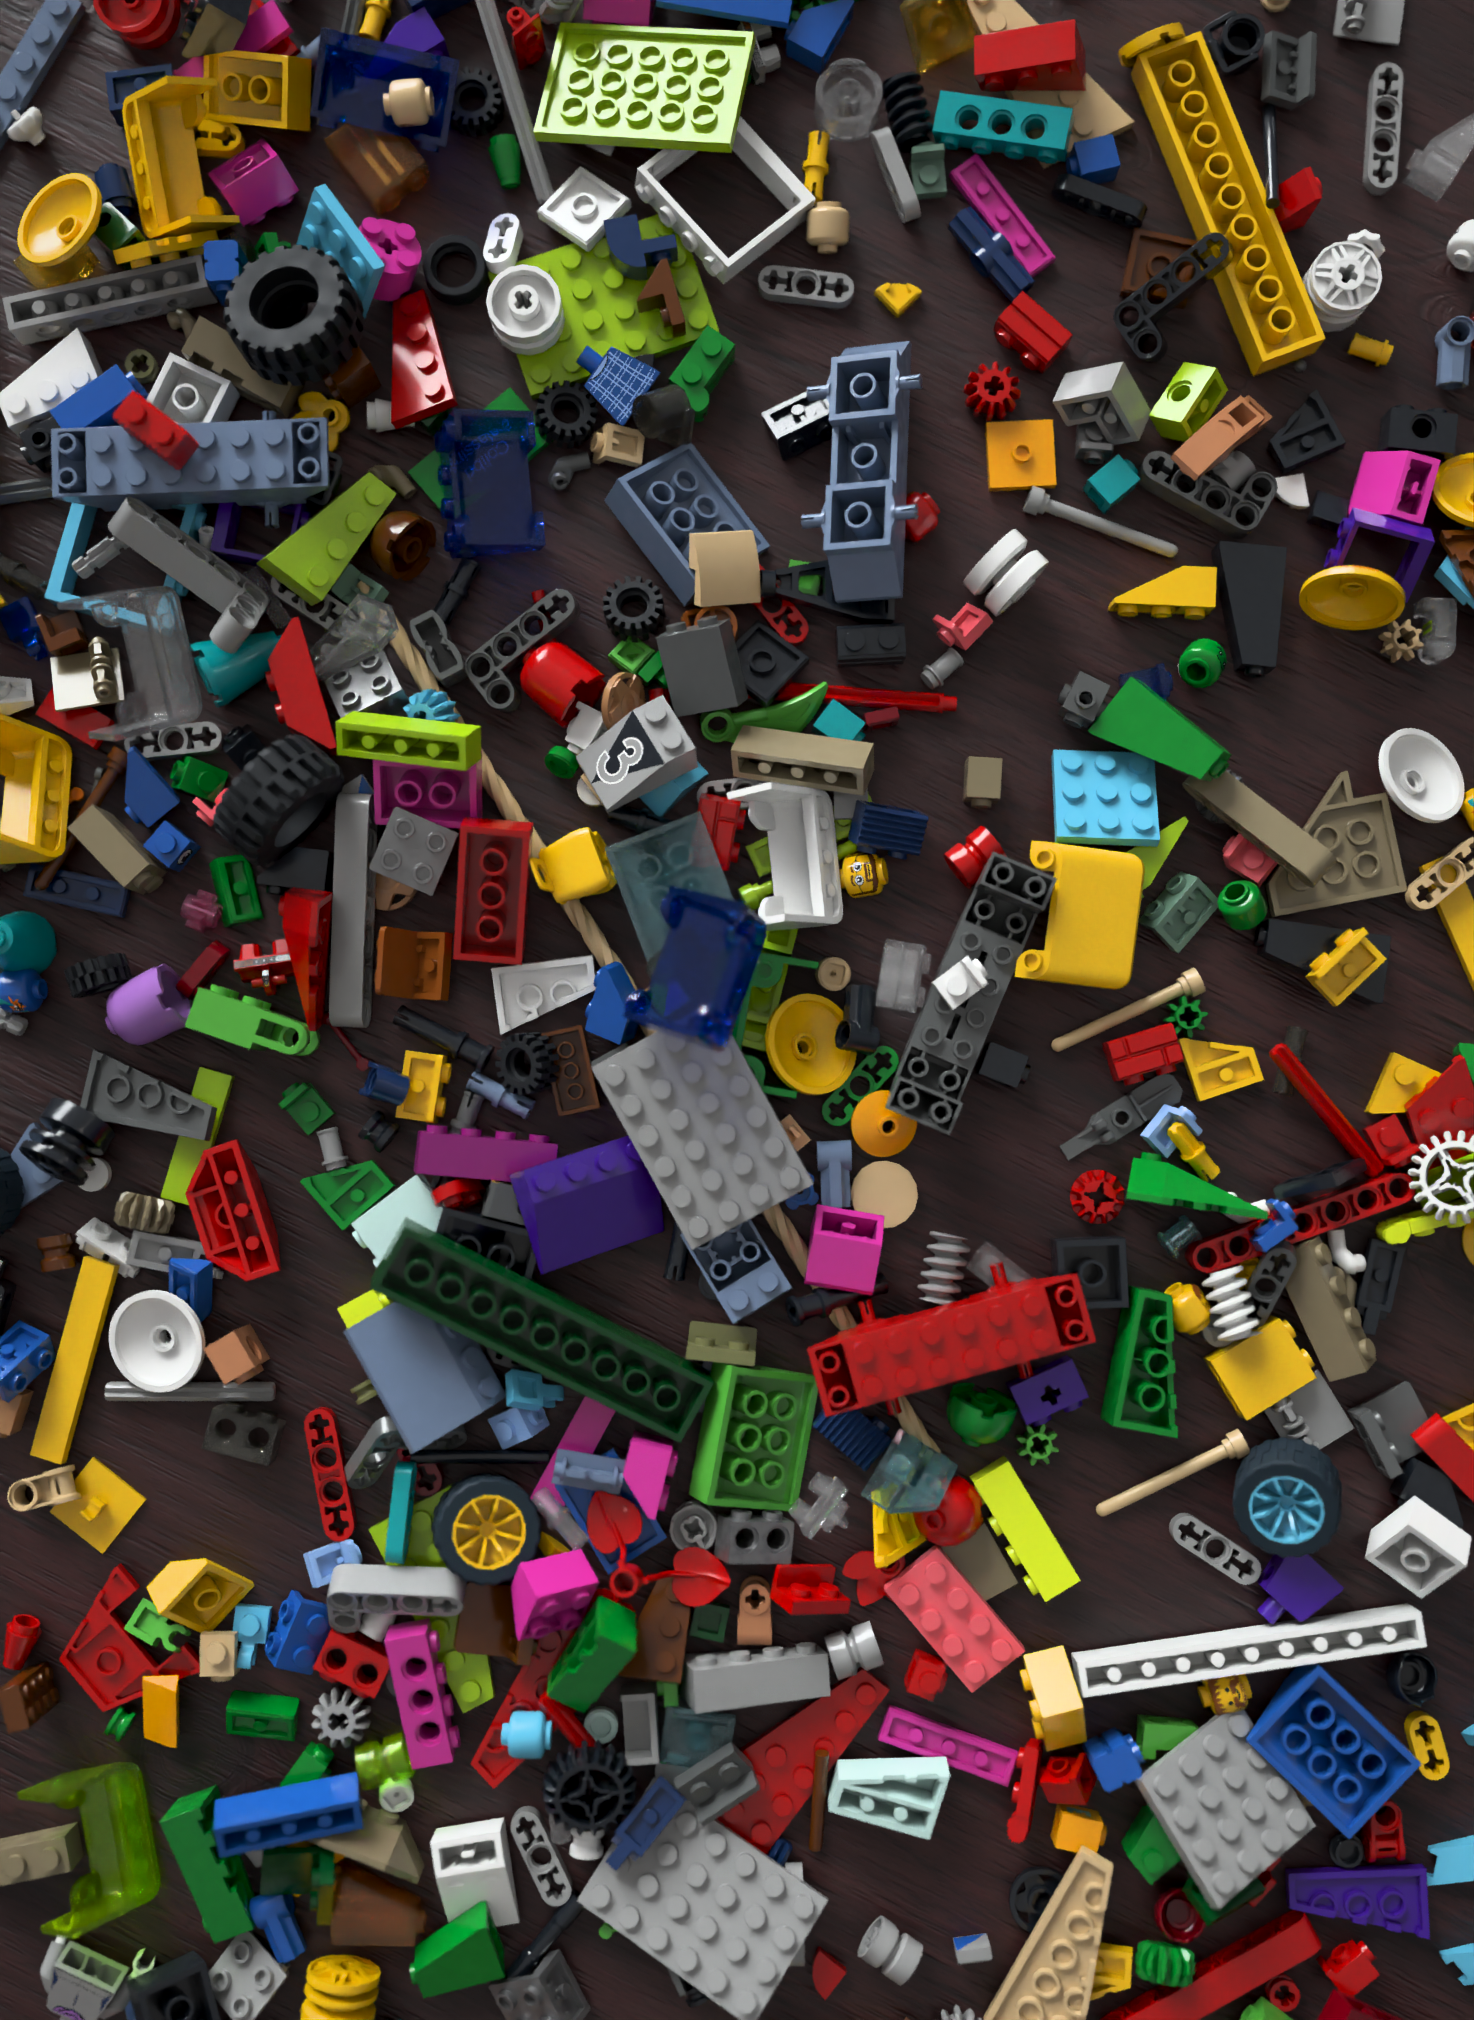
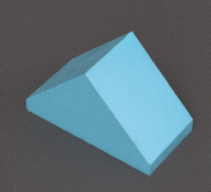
M697 761V768L639 798L655 815L663 817L709 773Z

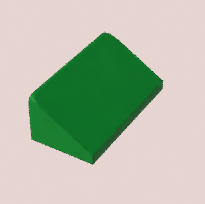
M241 854L215 858L210 862V871L223 926L227 928L263 919L251 863Z
M234 1690L226 1707V1733L295 1741L300 1700L297 1697Z

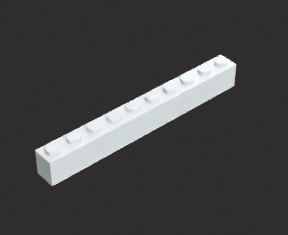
M1405 1603L1310 1617L1303 1622L1290 1620L1276 1622L1273 1625L1270 1623L1071 1653L1076 1687L1084 1698L1427 1647L1421 1611Z

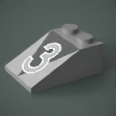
M663 695L632 710L576 756L578 764L607 813L698 767L696 748Z

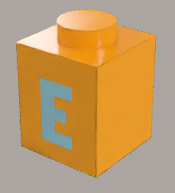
M1057 1803L1050 1834L1055 1848L1077 1853L1081 1845L1097 1853L1098 1847L1103 1846L1105 1843L1107 1832L1106 1825L1098 1811L1070 1804Z

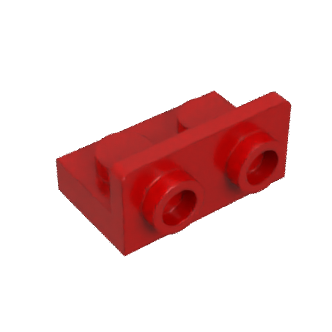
M778 1564L775 1568L769 1598L791 1615L849 1613L851 1600L842 1594L836 1585H833L836 1567L832 1564Z

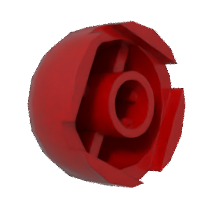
M938 1475L924 1484L914 1498L912 1512L917 1529L929 1542L939 1546L960 1545L973 1537L983 1522L980 1509L983 1506L982 1499L975 1487L962 1477L955 1476L953 1478Z

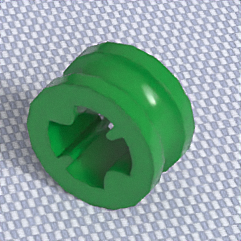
M121 1705L110 1720L104 1734L107 1736L114 1734L115 1740L120 1742L128 1732L137 1714L134 1712L126 1713L125 1707Z

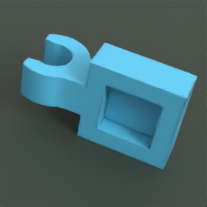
M511 1369L505 1374L507 1407L538 1411L542 1407L554 1408L555 1400H564V1387L561 1385L542 1384V1374Z
M238 1603L235 1606L232 1631H238V1641L241 1642L237 1658V1668L251 1669L252 1665H255L258 1643L266 1644L270 1632L272 1606Z

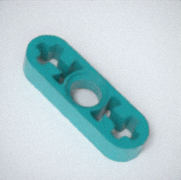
M398 1461L396 1464L385 1549V1561L387 1563L404 1564L407 1558L417 1478L416 1462Z

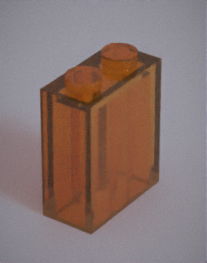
M378 100L374 101L324 139L330 156L378 216L385 211L389 212L395 209L403 197L411 191L420 190L426 184L427 179L431 177L424 158L394 123L393 119L390 116H386L384 108Z

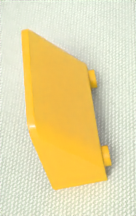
M1031 841L1030 859L1032 864L1041 871L1054 872V877L1057 878V881L1051 893L1045 949H1032L1023 952L1016 963L1015 977L1032 981L1116 990L1123 988L1129 983L1132 976L1145 873L1142 860L1131 853L1052 842Z

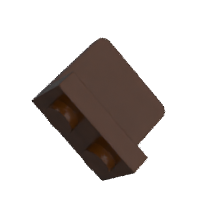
M468 1581L463 1609L458 1614L453 1643L454 1649L459 1653L508 1657L516 1665L530 1666L531 1656H534L537 1650L538 1639L532 1637L521 1641L518 1640L515 1629L511 1585L498 1584L492 1586L491 1584H484V1586Z

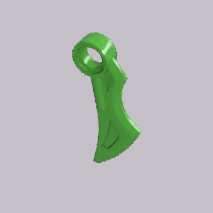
M822 682L802 695L768 706L767 708L762 707L737 713H731L728 708L703 712L700 717L701 731L710 741H728L732 743L735 742L743 725L801 733L818 711L826 695L828 684ZM720 716L727 723L721 730H712L708 727L709 720Z

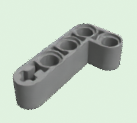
M340 1564L333 1569L326 1601L329 1625L333 1630L347 1634L356 1632L360 1628L362 1613L455 1616L463 1609L467 1582L460 1579L456 1573L453 1574L449 1568Z

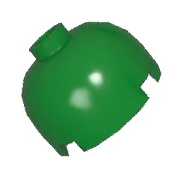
M957 1383L952 1386L946 1414L948 1423L954 1432L961 1437V1440L967 1445L979 1447L981 1444L997 1442L1007 1435L1013 1425L1017 1409H1014L1015 1402L993 1388L987 1387V1394L973 1391L974 1383Z

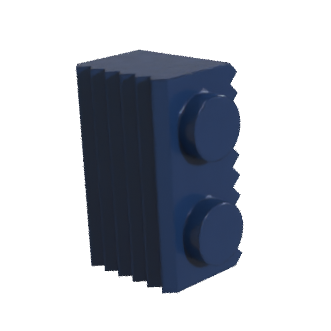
M857 800L848 840L857 845L856 850L869 854H876L877 849L888 850V856L898 859H907L908 854L919 856L929 819L927 815L917 810Z
M863 1407L829 1417L825 1416L823 1409L813 1420V1427L866 1472L892 1441L891 1436L887 1433L890 1427L877 1415L870 1419L861 1411Z

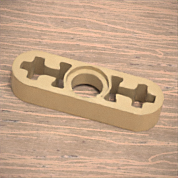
M1474 837L1462 841L1408 885L1405 892V901L1410 908L1423 911L1434 907L1474 875V859L1467 861L1465 864L1460 861V859L1465 858L1471 853L1470 847H1474ZM1445 864L1453 866L1456 870L1457 877L1453 883H1446L1440 876V870ZM1432 884L1438 887L1426 895L1428 902L1426 900L1420 902L1417 900L1416 897L1419 895L1417 888L1421 890Z

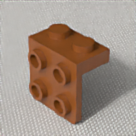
M381 927L377 939V966L374 976L376 994L413 1000L448 1001L453 933L416 932L394 927Z

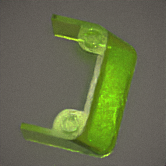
M121 1761L65 1772L17 1792L18 1800L43 1803L53 1802L62 1809H72L76 1806H79L90 1873L78 1878L71 1887L69 1894L71 1912L42 1925L41 1932L43 1934L74 1939L151 1901L157 1895L161 1879L142 1772L138 1765L132 1762Z

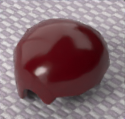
M1171 1887L1159 1895L1154 1905V1920L1159 1931L1167 1939L1188 1944L1202 1934L1206 1923L1183 1892V1887Z

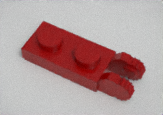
M1030 1738L1025 1748L1020 1747L1016 1767L1022 1769L1020 1782L1015 1781L1012 1792V1803L1017 1804V1808L1008 1819L1007 1824L1008 1839L1011 1842H1015V1844L1023 1843L1032 1828L1038 1788L1037 1775L1038 1769L1041 1766L1044 1746L1042 1740Z

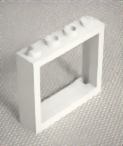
M741 116L739 117L733 151L787 208L788 212L731 257L727 258L658 182L698 151L662 149L637 168L635 189L640 199L645 203H649L657 211L662 223L668 228L671 227L679 235L684 247L688 251L694 252L703 262L707 272L712 276H716L723 284L806 220L807 212L813 208L816 200L812 193Z

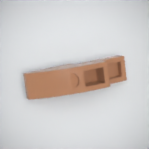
M1250 395L1245 398L1239 396L1204 424L1170 458L1185 475L1190 476L1196 481L1227 459L1236 447L1266 427L1273 417Z

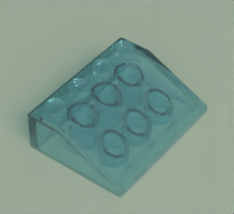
M700 811L604 848L652 976L658 977L749 940L746 930L740 929V922H742Z

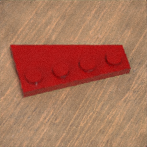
M424 289L393 301L391 423L396 429H399L458 405L429 297Z

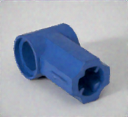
M257 1895L250 1899V1912L253 1921L259 1929H264L278 1963L291 1961L306 1950V1941L294 1915L295 1903L292 1895Z

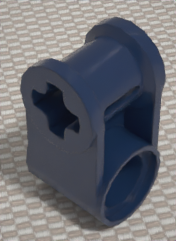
M369 1061L367 1066L370 1070L364 1088H360L358 1094L397 1106L401 1105L408 1093L409 1077L399 1073L396 1069Z

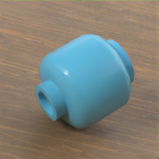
M515 1711L512 1713L509 1723L502 1724L501 1745H508V1752L512 1758L540 1759L543 1757L545 1750H551L552 1721H547L546 1715L543 1712Z

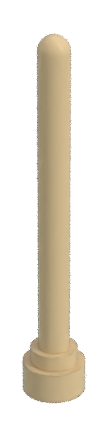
M1193 967L1181 973V977L1176 979L1177 983L1054 1039L1051 1047L1054 1051L1060 1052L1181 995L1185 997L1190 995L1193 998L1206 992L1202 978Z
M1235 1429L1225 1434L1226 1438L1221 1440V1445L1099 1503L1096 1507V1512L1099 1516L1105 1517L1222 1459L1229 1457L1231 1460L1236 1457L1239 1460L1250 1453V1449L1239 1429Z

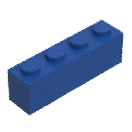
M357 1772L215 1800L214 1833L220 1858L363 1829L362 1797Z

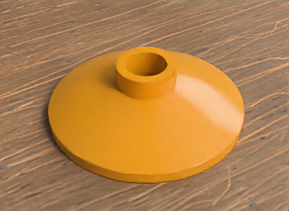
M878 1090L865 1096L857 1104L851 1117V1132L855 1142L866 1153L877 1157L892 1156L904 1150L912 1141L917 1128V1121L885 1108L890 1090ZM891 1120L892 1128L889 1131H883L882 1126L884 1122Z

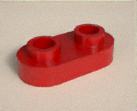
M464 1178L443 1184L433 1190L430 1195L436 1207L455 1208L463 1204L464 1208H467L483 1199L481 1194L486 1191V1188L481 1179Z

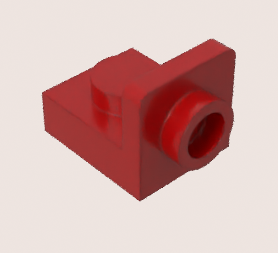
M1389 1114L1361 1129L1373 1152L1385 1166L1402 1167L1412 1162V1155L1420 1151L1418 1144H1411L1396 1114Z

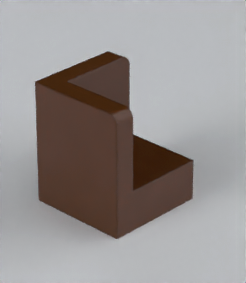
M70 610L51 619H48L42 613L35 616L48 650L54 656L72 655L88 648L90 642L76 611Z

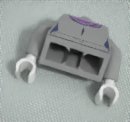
M65 1914L54 1924V1932L57 1938L55 1941H51L40 1969L44 1989L48 1993L47 2007L50 2011L61 2015L60 2020L107 2019L126 2008L131 2000L126 1981L152 1970L156 1962V1955L149 1965L144 1966L139 1962V1958L142 1956L145 1948L141 1949L133 1961V1971L129 1975L127 1973L129 1968L71 1940L65 1945L67 1938L79 1929L81 1923L80 1918L77 1917L71 1925V1930L65 1929L64 1920L67 1916Z

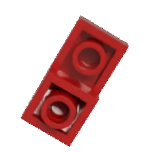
M53 687L35 713L43 721L61 729L74 739L95 750L99 748L115 723L112 719L92 707L56 712Z

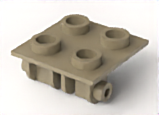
M94 637L88 645L89 652L50 658L56 712L125 701L118 647L110 649L109 644L104 638Z

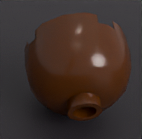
M408 510L390 512L381 518L372 530L370 553L377 566L386 574L397 580L398 578L404 581L411 580L419 575L428 565L431 558L425 557V555L429 551V546L435 548L436 530L432 522Z

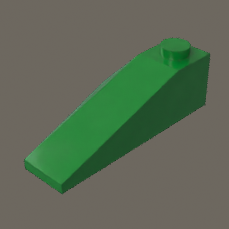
M1142 1152L1141 1159L1133 1158L1127 1199L1268 1220V1212L1170 1163L1161 1162L1162 1155Z

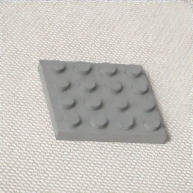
M1245 1710L1213 1716L1143 1772L1141 1778L1135 1780V1783L1212 1909L1221 1908L1316 1826L1289 1781L1247 1742L1246 1738L1254 1725Z

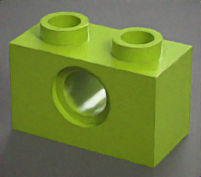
M1183 362L1158 402L1154 405L1149 417L1161 437L1186 442L1207 423L1228 391V388L1217 368Z

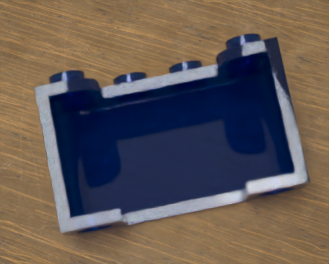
M453 409L448 418L443 421L440 432L435 433L434 441L435 450L441 456V465L438 466V483L444 489V498L441 500V516L447 521V531L444 533L445 552H450L452 559L540 551L546 545L543 511H536L533 514L527 456L536 445L533 411Z

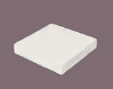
M580 166L543 204L537 213L541 221L589 252L605 236L603 220L623 217L632 206L628 197Z

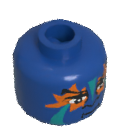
M24 969L0 973V1008L7 1013L34 1012L41 1007L43 999L47 997L48 986L36 970Z

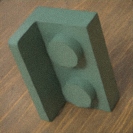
M1179 872L1167 882L1166 888L1157 899L1145 908L1144 914L1138 922L1143 927L1152 930L1171 951L1179 954L1218 908V898L1198 877Z

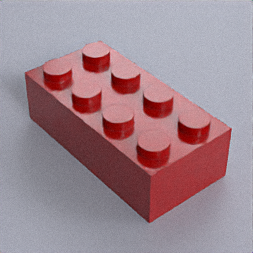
M465 817L460 825L453 959L522 965L526 948L531 870L529 858H531L533 838L532 822Z

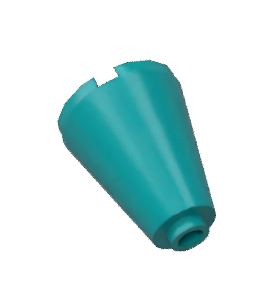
M274 631L249 634L235 653L223 651L212 640L190 644L191 651L198 650L199 656L193 659L208 693H213L214 696L217 695L219 698L213 701L217 708L227 705L266 677L265 672L271 670L268 658L282 635L276 636Z
M24 910L14 911L0 917V970L2 972L34 969L40 974L51 965L57 953L56 933L46 918L37 913Z

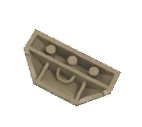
M362 1799L363 1829L306 1840L396 1877L403 1878L416 1885L425 1867L406 1820L399 1818L398 1813L388 1812L383 1808L379 1810L367 1805L364 1799Z

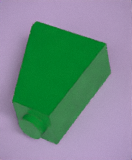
M486 1900L477 1903L415 1946L414 1962L410 1963L409 1967L410 1977L413 1985L418 1984L423 1998L505 1978V1949Z

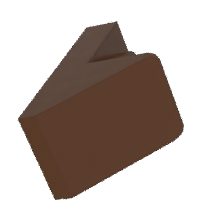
M667 258L661 259L637 299L638 313L659 308L664 328L670 327L673 338L686 335L685 319Z

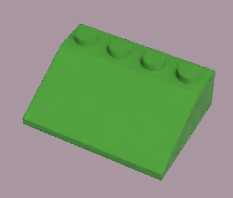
M713 1362L710 1375L714 1384L705 1401L689 1495L706 1505L796 1512L818 1394L815 1376L756 1364L755 1366Z

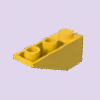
M1179 567L1115 597L1109 604L1108 611H1118V615L1123 617L1137 616L1138 612L1151 613V617L1168 618L1171 617V614H1184L1186 619H1203L1205 615H1209L1216 607L1217 567Z

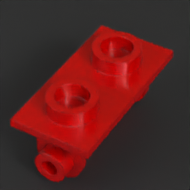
M515 6L508 11L507 22L512 27V46L516 53L518 68L522 70L528 64L536 63L542 57L546 48L540 15L537 13L531 18L524 9Z

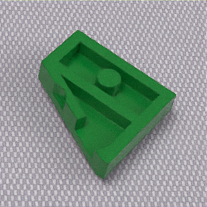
M375 1160L306 1177L300 1181L342 1231L346 1230L351 1223L361 1217L396 1186Z

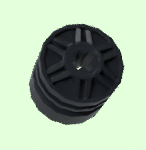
M52 1098L39 1117L40 1122L49 1131L38 1128L31 1129L29 1136L32 1140L23 1141L19 1150L29 1161L46 1174L56 1179L82 1186L89 1178L85 1171H92L96 1167L95 1161L87 1153L103 1155L115 1137V1132L107 1123L88 1110L67 1100Z

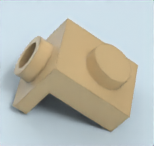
M203 1631L200 1634V1677H211V1681L214 1682L231 1680L242 1669L237 1668L238 1631Z

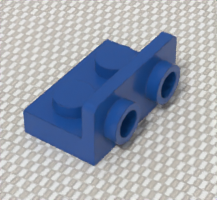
M20 1320L0 1337V1397L7 1403L24 1391L27 1385L56 1359L50 1335Z

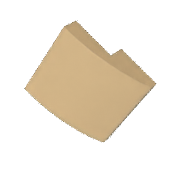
M752 530L690 533L689 568L695 570L694 605L708 607L761 602L759 559Z

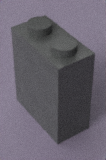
M709 616L697 620L698 625L688 627L686 622L673 623L666 626V632L656 637L676 717L737 707L748 699L730 619L718 621L717 616Z

